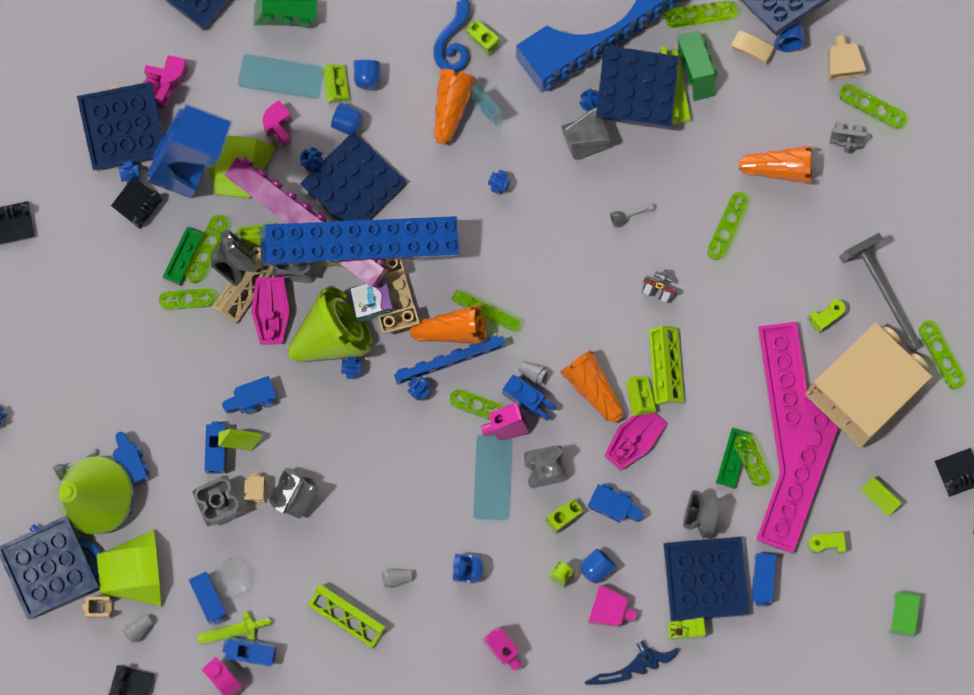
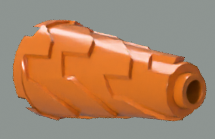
M449 69L440 70L437 88L438 97L435 108L434 138L436 143L443 145L451 142L477 82V78L463 72L454 73L455 70Z
M812 146L747 154L743 156V159H739V170L751 176H764L811 184Z
M473 305L468 308L454 310L451 313L419 320V325L410 327V335L419 342L440 341L480 344L485 342L481 339H486L485 316H480L479 312H483L480 305Z
M592 350L587 351L574 360L569 367L566 366L560 371L562 376L571 383L582 397H585L606 421L615 423L623 417L621 414L623 413V408L617 400Z

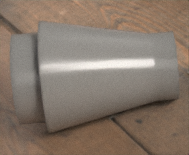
M524 361L518 370L535 384L539 383L542 385L548 376V371L545 370V367Z
M387 569V571L382 572L384 587L392 588L412 581L410 570Z
M145 615L127 625L123 632L134 643L140 640L153 622Z

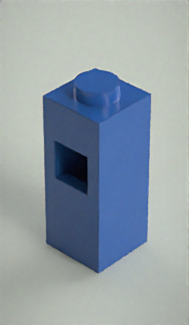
M223 422L206 424L204 464L206 474H226L227 447H220L218 445L219 432L228 429L226 425H223Z
M756 553L754 556L751 602L756 603V606L767 607V604L773 602L776 555Z
M205 571L189 579L208 623L217 625L225 621L224 617L228 615L209 574Z
M231 636L228 638V641H224L223 653H225V659L271 667L274 664L277 644Z

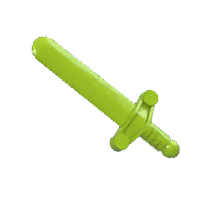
M244 612L242 614L244 622L202 632L197 636V640L199 643L205 644L246 633L249 640H255V629L271 625L272 620L266 618L253 621L250 614Z

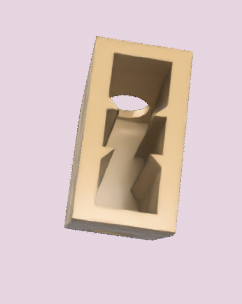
M845 35L836 36V45L830 46L828 51V81L863 77L866 69L857 44H847Z

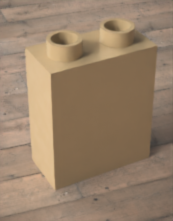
M876 322L823 372L805 393L860 449L932 377L927 372L929 367L922 357L914 353L909 355L899 345L901 341L896 332L889 327L881 328Z

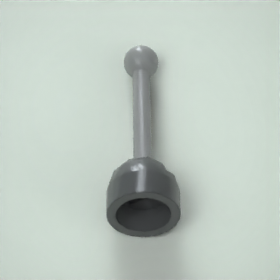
M650 203L647 207L627 214L621 211L610 213L612 224L614 227L621 226L627 217L647 210L653 211L655 205Z
M91 449L90 453L69 465L58 464L54 466L53 469L59 480H62L67 470L81 459L96 456L98 451Z

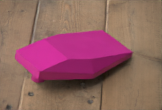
M284 277L256 278L251 313L260 345L283 344L290 313Z
M656 413L630 417L619 426L604 457L620 471L649 452L667 423Z

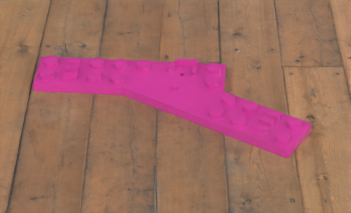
M797 322L758 326L780 474L756 541L793 554L838 429V426L805 395L807 386Z

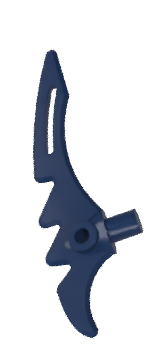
M642 640L636 643L640 653L637 654L629 665L616 672L600 673L585 681V685H602L630 680L631 672L645 675V667L658 669L657 661L664 664L668 663L677 655L678 649L675 648L670 652L660 653L651 647L647 648ZM620 674L622 675L621 677L614 679L598 680V678L611 677Z

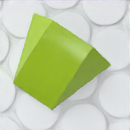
M227 135L218 161L213 167L208 166L213 195L251 199L249 194L224 175L236 157H247L254 162L253 166L257 169L262 168L265 170L277 146L256 138Z
M154 529L97 554L100 594L161 607Z

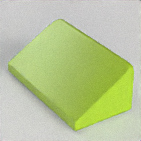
M328 64L323 68L327 103L349 101L345 65Z
M265 224L237 227V236L250 249L255 246L260 248L259 228Z
M640 376L629 378L625 384L632 415L642 416L655 413L656 408L649 378Z
M227 429L219 432L218 445L220 447L251 451L262 438V434Z
M874 477L861 489L888 516L901 505V501Z

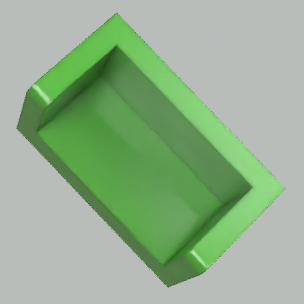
M896 592L894 594L895 605L892 626L889 629V633L913 637L916 631L920 596Z

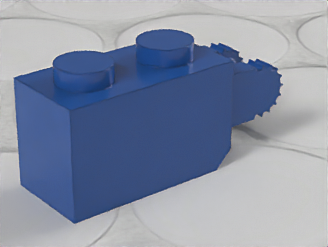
M514 374L502 389V394L514 403L517 402L521 408L530 414H537L546 421L550 417L539 409L541 404L552 411H555L557 408L545 399V395Z
M269 376L236 387L233 392L234 397L222 402V408L226 413H234L240 410L241 414H251L257 411L256 409L259 407L267 408L273 406L274 402L278 400Z
M118 432L115 436L118 448L113 452L115 461L126 470L133 487L149 481L148 474H151L147 463L143 464L141 457L144 455L140 446H136L134 442L130 443L124 432Z
M607 484L597 485L587 507L618 523L623 522L625 518L636 522L641 521L644 515L641 509L632 505L633 500L630 499L631 496L623 492L618 494Z

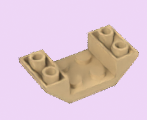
M383 259L386 262V266L390 268L384 278L386 279L391 307L376 312L382 334L419 325L420 322L415 305L413 304L402 260Z

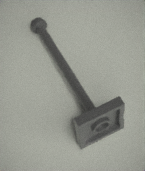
M877 233L847 249L839 258L844 263L857 255L859 258L862 257L910 343L908 348L913 351L922 346L921 340L915 338L868 254L870 252L868 249L883 240L880 233Z

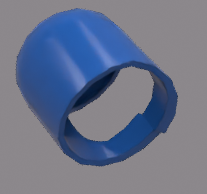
M799 21L781 33L774 42L775 48L782 52H791L802 48L804 45L803 23ZM784 39V45H780L779 42Z
M353 60L355 85L363 90H372L378 87L381 81V62L376 60Z
M339 102L330 126L344 134L353 135L360 129L363 116L359 110Z
M597 548L580 564L582 574L592 583H600L609 572H614L618 568L603 551Z
M456 553L453 561V581L465 583L479 582L484 575L483 559L478 555Z

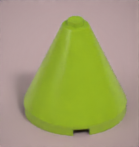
M328 286L318 294L288 347V355L293 361L306 362L359 357L371 351L372 348H368V345L372 343V336L364 317H356L354 304L350 306L345 300L347 295L339 288Z
M98 456L81 459L73 464L62 478L58 490L60 510L62 515L67 516L71 521L74 529L82 533L95 535L108 533L120 526L131 510V507H129L131 496H133L131 479L126 470L112 459Z

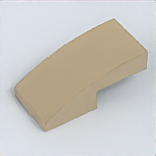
M740 30L731 44L733 50L748 54L751 59L767 64L775 49L771 44Z

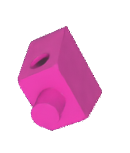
M517 402L489 414L491 422L481 425L484 436L495 433L500 441L529 434L525 417Z
M599 585L588 623L620 627L622 619L634 622L637 611L626 608L628 601L626 597Z
M496 627L481 639L501 664H508L513 671L522 665V662L516 656L520 652L501 628ZM506 647L508 654L504 656L502 650Z

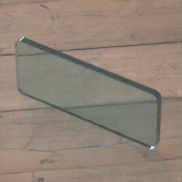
M245 54L242 60L238 84L246 88L317 99L324 69L316 65Z
M496 435L477 436L473 510L475 519H508L511 438L500 441Z

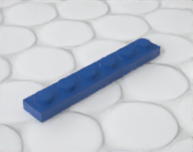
M492 336L487 339V342L481 344L472 343L467 349H455L451 351L450 355L434 357L433 361L427 363L426 361L418 362L415 364V367L410 369L407 367L401 368L394 374L396 384L400 385L411 381L414 377L417 379L505 348L503 336Z

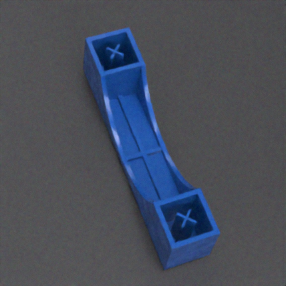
M636 0L630 11L616 24L602 31L590 34H569L546 25L516 45V59L541 93L545 90L550 91L556 86L557 82L567 80L571 73L576 70H582L589 61L599 59L602 56L604 45L617 46V43L621 40H628L632 33L637 30H643L647 27V23L652 20L657 21L664 12L674 10L678 3L683 0Z
M187 104L183 110L179 109L165 136H163V139L156 148L153 156L154 161L147 173V176L150 177L148 183L191 198L197 190L205 165L213 167L218 161L232 121Z
M457 216L265 224L259 228L261 266L299 265L362 259L450 258L459 255Z

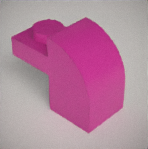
M167 55L164 69L145 65L144 73L146 78L150 77L157 82L160 81V84L166 81L171 84L169 88L172 89L184 80L188 64L184 58Z
M147 77L143 83L152 81L156 104L158 107L165 108L174 92L169 88L171 84L166 81L160 84Z
M280 100L276 101L265 111L262 121L267 137L273 134L274 139L279 144L282 142L286 147L291 143V140L282 127L291 121L292 118Z
M217 657L201 669L223 695H237L244 689L241 683Z

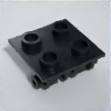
M133 176L111 204V207L137 228L141 229L162 199L157 192L151 191Z
M28 201L0 207V244L35 237Z
M971 448L934 461L949 497L974 488V455Z
M117 665L109 695H150L155 674Z

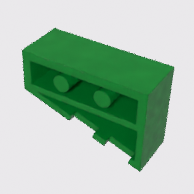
M257 0L254 4L253 25L310 27L317 19V0Z
M699 31L677 36L678 50L683 68L686 69L689 77L687 79L688 85H692L693 102L714 97L717 70L715 66L711 65L712 57L710 51H706L707 44L705 38H701Z

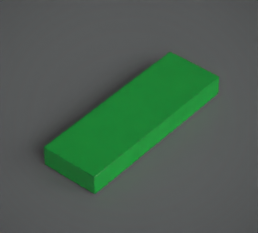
M186 227L165 270L163 279L181 286L205 236L203 233Z
M735 428L731 429L716 484L732 489L735 488L751 433Z

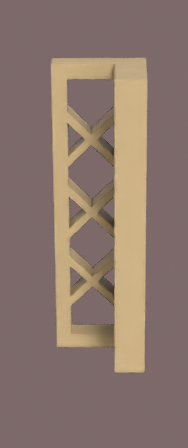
M256 246L252 250V257L256 261L253 272L240 270L242 281L237 286L229 282L212 306L216 312L223 314L235 324L253 300L255 284L252 285L251 278L255 274H259V278H269L273 272V266H269L268 269H263V266H261V249ZM248 289V297L245 300H241L242 291ZM233 305H237L238 311L233 317L228 311Z

